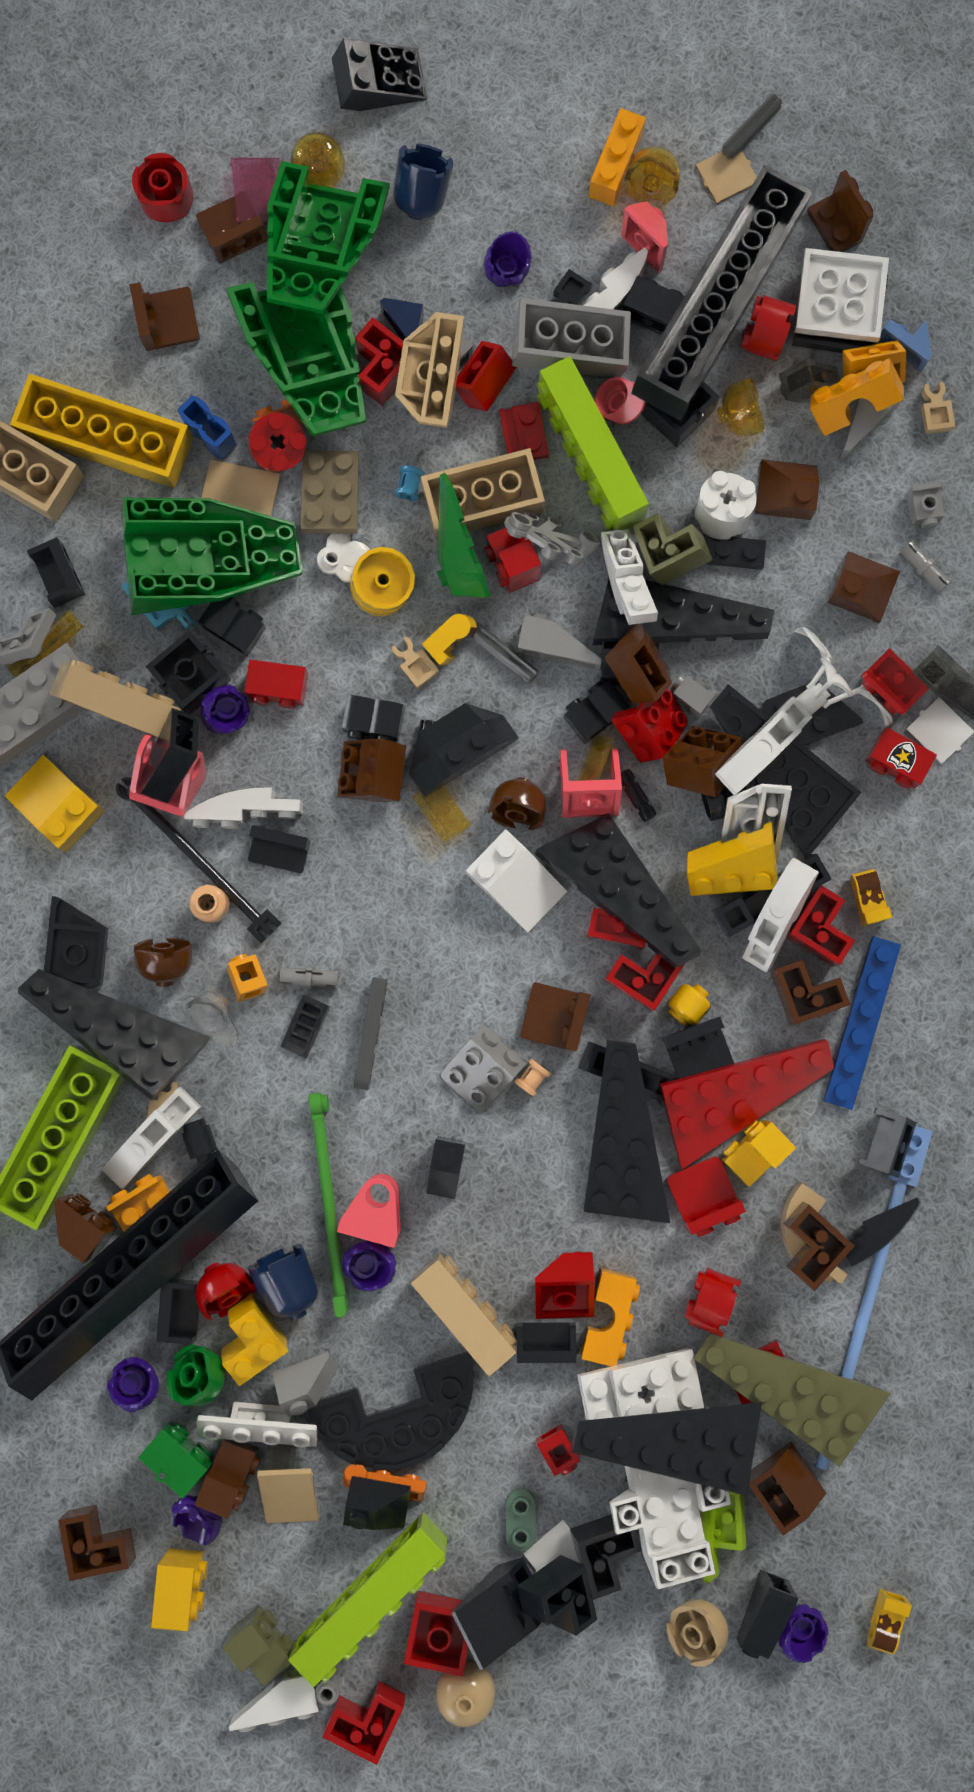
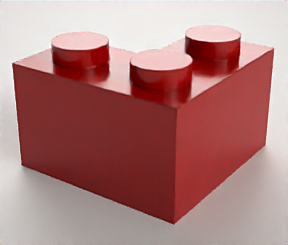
M372 317L355 337L357 352L370 362L358 377L362 391L383 406L396 391L404 341Z
M506 527L486 536L487 546L484 547V551L489 562L495 561L497 572L495 573L502 588L507 586L509 593H512L540 580L541 562L530 539L525 540L524 537L521 539L515 538L507 532Z
M822 885L817 887L806 900L797 920L792 923L786 938L833 967L840 965L855 942L854 939L831 925L845 899Z
M655 953L647 967L643 969L621 954L604 981L653 1012L662 1001L685 963L674 968Z
M378 1681L366 1708L339 1695L326 1722L322 1738L377 1765L404 1708L406 1694Z

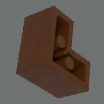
M803 960L770 971L789 1025H796L851 1005L841 977L812 986Z
M802 1202L783 1223L805 1243L786 1267L809 1288L816 1291L854 1248V1245L813 1207L805 1202Z
M223 1439L212 1468L204 1479L194 1505L226 1519L229 1518L233 1510L238 1512L250 1486L245 1485L248 1475H255L261 1460L260 1457L256 1456L259 1447L247 1442L240 1443L235 1440Z
M97 1504L68 1510L58 1520L69 1581L128 1569L136 1559L131 1528L102 1534Z

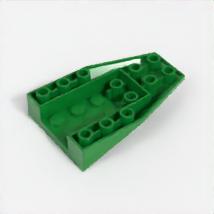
M123 497L121 520L131 616L221 601L301 576L303 573L296 523L210 498Z

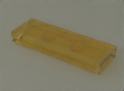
M70 610L52 624V629L41 646L42 650L36 657L19 660L13 664H5L15 678L60 648L83 628V625Z

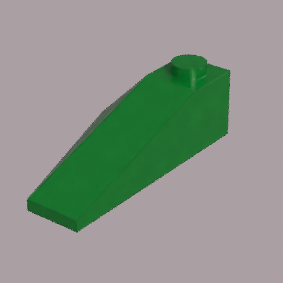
M446 473L440 474L438 527V562L441 570L437 571L438 578L442 587L447 586L452 596L487 598L491 594L482 566L478 562L474 550L470 549L474 544L466 525L462 524V521L465 519L455 490Z

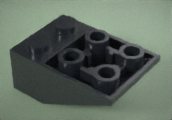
M343 38L331 58L340 109L365 111L427 100L418 48Z
M523 1557L494 1567L452 1612L456 1624L480 1670L499 1658L542 1623L523 1613L517 1586L532 1576Z

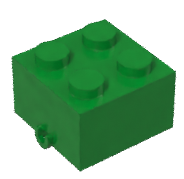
M170 1421L138 1456V1459L156 1474L155 1477L158 1482L167 1484L183 1499L212 1464L213 1460L210 1458L212 1453L201 1442H198L197 1445L188 1438L190 1432L181 1423L176 1422L174 1425ZM160 1473L165 1474L164 1479L159 1478Z

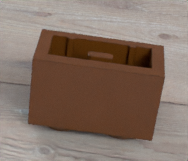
M642 623L635 624L604 657L632 703L656 702L672 684L669 667Z
M692 726L662 757L667 785L717 797L726 786L715 773L741 747L742 737Z
M381 738L345 741L341 753L342 761L337 797L375 802H399L406 745Z
M72 1193L59 1197L54 1202L59 1246L81 1263H85L95 1258L101 1252L118 1228L113 1225L114 1219L103 1211L97 1213L89 1207L91 1205L89 1199L82 1194L77 1193L75 1196Z
M792 1442L751 1469L749 1486L783 1536L808 1519L826 1495L825 1490Z

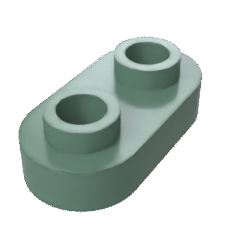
M517 1488L511 1491L506 1499V1540L512 1549L522 1552L530 1549L536 1539L535 1498L529 1490ZM523 1501L526 1503V1508L518 1510L515 1507L516 1503ZM518 1532H524L526 1538L520 1541L516 1539L515 1535Z

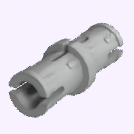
M911 541L909 545L899 552L916 570L915 575L917 577L921 576L934 589L936 594L951 582L935 566L934 563L936 561L932 557L929 559L914 541Z
M307 966V969L281 967L280 985L305 986V989H312V987L338 989L339 971L316 970L314 967Z

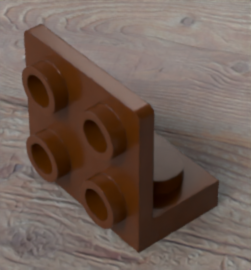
M847 170L840 172L832 195L809 206L806 211L828 249L836 252H845L862 243L873 219L871 204L864 200L859 192L856 179L850 177Z
M245 192L196 214V218L219 264L268 241L264 223L260 215H256Z
M140 282L129 284L139 337L146 351L200 340L189 287L150 294V292H144Z
M534 982L520 1037L577 1052L591 994L577 993Z

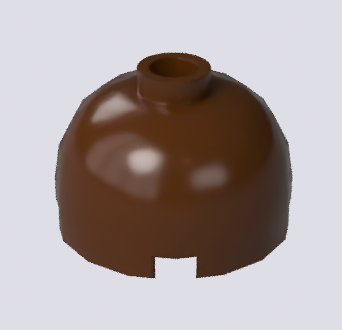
M519 777L507 780L495 789L489 802L488 814L492 812V820L502 826L516 829L513 823L515 822L530 825L529 830H534L541 827L544 823L546 800L543 792L529 779Z
M166 938L168 942L153 944V939L138 942L134 945V960L138 972L147 980L156 982L157 986L167 987L173 985V981L181 979L188 973L191 967L192 944L190 945V941L180 938Z

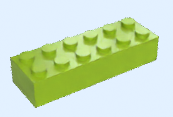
M571 356L540 370L539 383H537L539 394L536 395L537 400L543 410L548 409L551 415L549 422L555 434L560 433L564 439L562 446L568 458L573 456L577 464L575 471L581 482L586 481L590 490L587 491L589 499L594 506L599 505L603 513L600 515L605 529H611L612 531L626 530L645 520L649 502Z
M69 1045L0 1174V1212L36 1231L45 1228L55 1211L54 1202L57 1198L63 1196L124 1081V1078L106 1063L79 1045Z
M422 1512L295 1640L288 1661L313 1688L321 1680L324 1683L327 1682L336 1672L337 1668L335 1666L343 1658L346 1661L350 1659L358 1650L359 1646L357 1643L364 1636L368 1639L373 1636L381 1626L379 1621L386 1614L392 1616L403 1603L401 1599L408 1592L411 1595L414 1594L424 1583L423 1577L430 1570L434 1573L443 1565L446 1560L444 1556L447 1552L448 1538Z

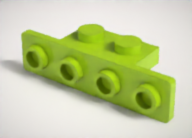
M729 1492L730 1505L704 1512L701 1511L704 1537L709 1542L715 1574L703 1577V1581L706 1583H711L719 1576L718 1548L738 1551L746 1549L744 1495Z

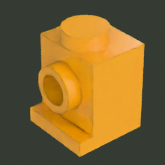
M241 954L231 959L226 970L235 991L237 1002L239 1003L264 994L268 985L256 954L248 957L247 954ZM247 974L250 976V979L241 981L240 976Z

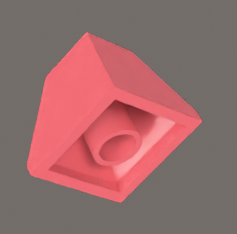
M647 201L628 205L624 210L621 236L637 252L645 247L648 250L647 262L660 273L663 270L668 246L665 217L657 207L653 208Z

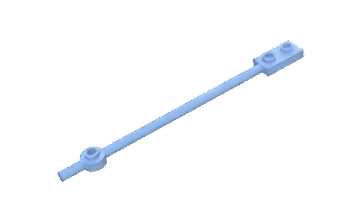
M916 1126L899 1178L887 1175L888 1179L896 1181L888 1210L902 1204L907 1185L917 1187L933 1131ZM891 1242L876 1253L841 1374L842 1377L851 1380L854 1377ZM819 1452L816 1467L827 1470L830 1460Z

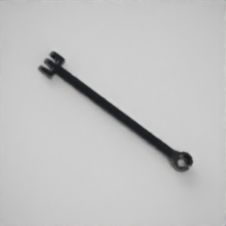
M132 778L121 779L126 786L131 785ZM117 783V795L123 800L132 801L253 922L247 930L260 943L266 940L258 932L261 928L269 935L274 932L266 924L269 920L276 927L282 924L268 909L260 914L154 807L129 799L130 795L125 794V787Z

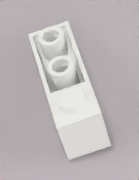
M297 1669L285 1671L233 1715L229 1731L239 1729V1732H248L255 1729L257 1725L268 1723L269 1726H276L282 1724L288 1718L298 1717V1719H307L314 1716L316 1712H319L321 1705L315 1695L317 1685L313 1688Z

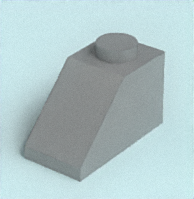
M328 1352L272 1373L279 1405L287 1416L301 1415L319 1402L337 1371V1366Z

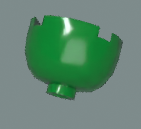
M192 1344L183 1347L175 1354L172 1359L176 1361L173 1370H168L167 1390L170 1398L173 1401L179 1402L180 1405L189 1407H201L213 1402L224 1388L226 1369L222 1365L220 1356L209 1348Z

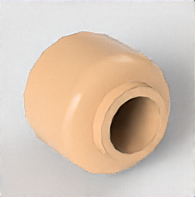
M204 885L194 890L190 897L189 905L192 914L197 919L206 923H216L225 918L229 911L230 903L224 891L213 885Z

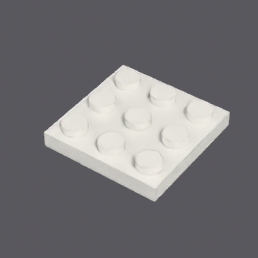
M805 248L794 333L878 343L881 335L889 258Z

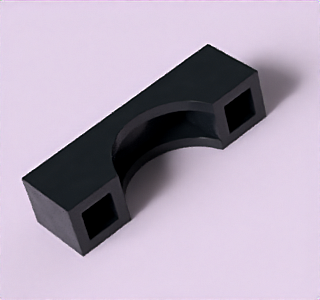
M810 854L800 860L819 872L810 891L831 880L818 854ZM784 870L778 872V880L781 877ZM773 889L743 892L711 910L724 934L731 937L754 924Z

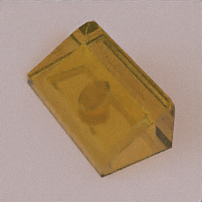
M593 738L577 781L600 780L614 744L613 738Z
M445 786L424 798L420 791L412 796L443 842L451 841L471 826Z

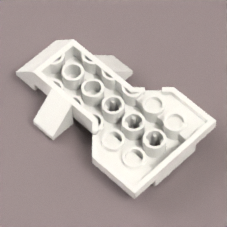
M686 1348L577 1374L586 1420L704 1408L695 1359H693V1349ZM642 1386L648 1389L644 1399L638 1396V1392L642 1391ZM625 1466L629 1489L609 1502L614 1530L616 1534H621L637 1529L642 1553L656 1588L662 1589L715 1574L710 1545L704 1537L699 1510L704 1512L730 1505L729 1492Z

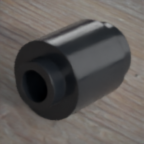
M204 1118L187 1123L182 1127L184 1131L182 1137L190 1160L196 1158L197 1163L203 1162L214 1151L218 1150L210 1124L206 1125Z

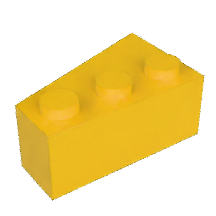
M772 822L764 824L763 829L748 834L747 831L739 833L738 838L722 843L720 840L689 851L687 877L690 895L698 896L774 889L778 882Z

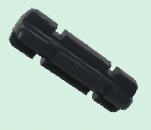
M626 769L621 772L622 786H625L624 791L635 809L639 810L638 814L642 821L647 822L657 815L652 804H648L649 799L639 782H635L634 779L636 777L630 769Z

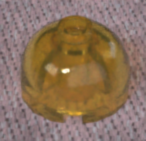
M311 132L302 136L295 143L291 152L290 163L309 166V184L333 188L340 182L345 173V158L341 146L333 137L322 132Z
M649 146L637 152L632 157L625 174V182L628 185L627 191L632 198L638 202L647 201L648 203L647 198L663 201L662 205L675 198L681 179L680 165L675 155L661 146ZM645 191L651 192V193H655V192H658V193L649 196Z
M752 377L732 383L722 396V407L717 408L720 423H726L729 430L737 436H755L765 431L763 412H760L758 402L759 394Z

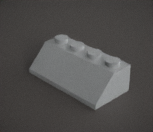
M520 298L513 335L512 366L542 370L571 356L576 368L582 375L607 378L622 377L629 366L631 312Z

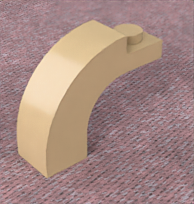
M797 1181L787 1196L781 1214V1235L791 1259H793L805 1243L783 1223L802 1202L809 1204L819 1212L827 1201L799 1181ZM836 1267L825 1280L831 1284L834 1279L842 1284L848 1274Z

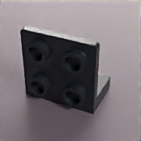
M721 1017L710 1019L662 1038L678 1079L734 1064L721 1030L725 1028Z

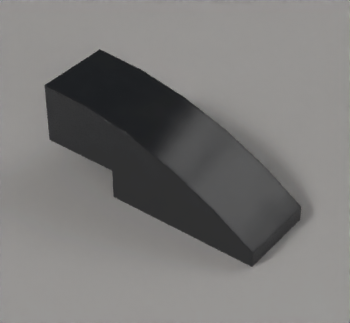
M588 1041L578 1068L602 1077L606 1047ZM639 1061L646 1095L664 1102L659 1084L674 1080L675 1075Z
M919 1197L863 1221L868 1233L850 1240L854 1248L846 1257L851 1267L878 1253L902 1232L921 1204Z

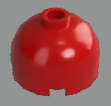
M213 1263L204 1270V1274L200 1277L196 1285L195 1296L203 1317L213 1320L211 1315L217 1313L220 1318L227 1316L228 1310L245 1299L251 1290L255 1294L256 1287L249 1273L235 1263Z

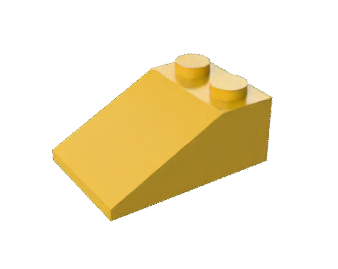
M42 755L5 795L48 840L64 852H68L105 812L100 805L45 755Z

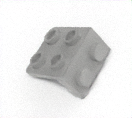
M483 1025L441 1072V1078L477 1111L483 1112L514 1079L526 1063L521 1060L518 1053L509 1049L493 1031L488 1030Z

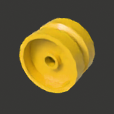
M378 547L368 550L359 557L353 568L350 582L353 600L361 610L370 615L384 617L396 613L405 606L414 588L415 574L412 564L404 554L393 548ZM380 578L386 580L385 585L378 582Z

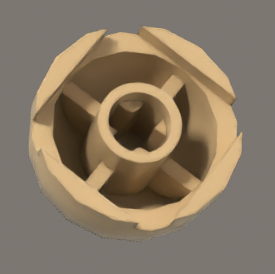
M691 1599L676 1607L670 1614V1622L667 1623L669 1641L675 1652L680 1657L685 1655L688 1659L692 1660L689 1664L693 1666L705 1667L713 1663L720 1657L728 1643L729 1628L722 1611L713 1603L703 1599Z
M466 1660L463 1676L441 1673L437 1682L436 1700L439 1711L446 1721L457 1727L468 1728L480 1724L488 1717L494 1705L495 1686L493 1678L486 1668L480 1670L476 1663Z

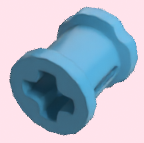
M403 465L400 467L401 479L399 488L395 491V496L404 500L418 501L420 479L425 473L420 468Z

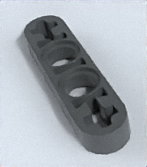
M373 977L354 1079V1088L369 1090L375 1059L374 1049L375 1044L378 1042L379 1020L383 1013L388 979Z

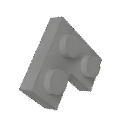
M50 608L29 613L18 634L0 639V666L13 664L26 658H34L41 652V646L46 636L50 633L52 623L56 617V614Z

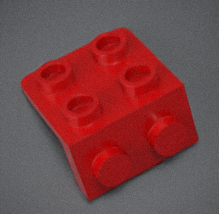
M891 648L861 675L864 679L862 685L873 695L879 693L885 699L882 704L893 715L899 713L903 716L931 688Z
M669 689L656 702L640 703L636 708L616 712L611 719L640 763L662 759L675 745L688 725L685 713Z
M711 1157L667 1177L670 1191L687 1231L691 1235L696 1233L700 1237L714 1231V1225L724 1222L725 1225L735 1223L741 1219L740 1214L746 1212L742 1201L737 1198L719 1157Z

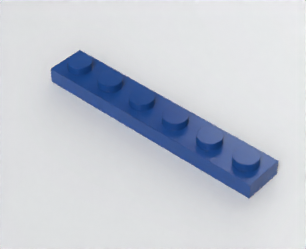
M876 936L871 937L834 1062V1069H832L823 1099L824 1102L853 1110L901 944Z

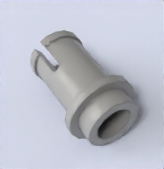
M333 1674L327 1682L324 1683L321 1680L317 1685L315 1695L318 1702L322 1705H332L337 1701L340 1692V1682L337 1675Z

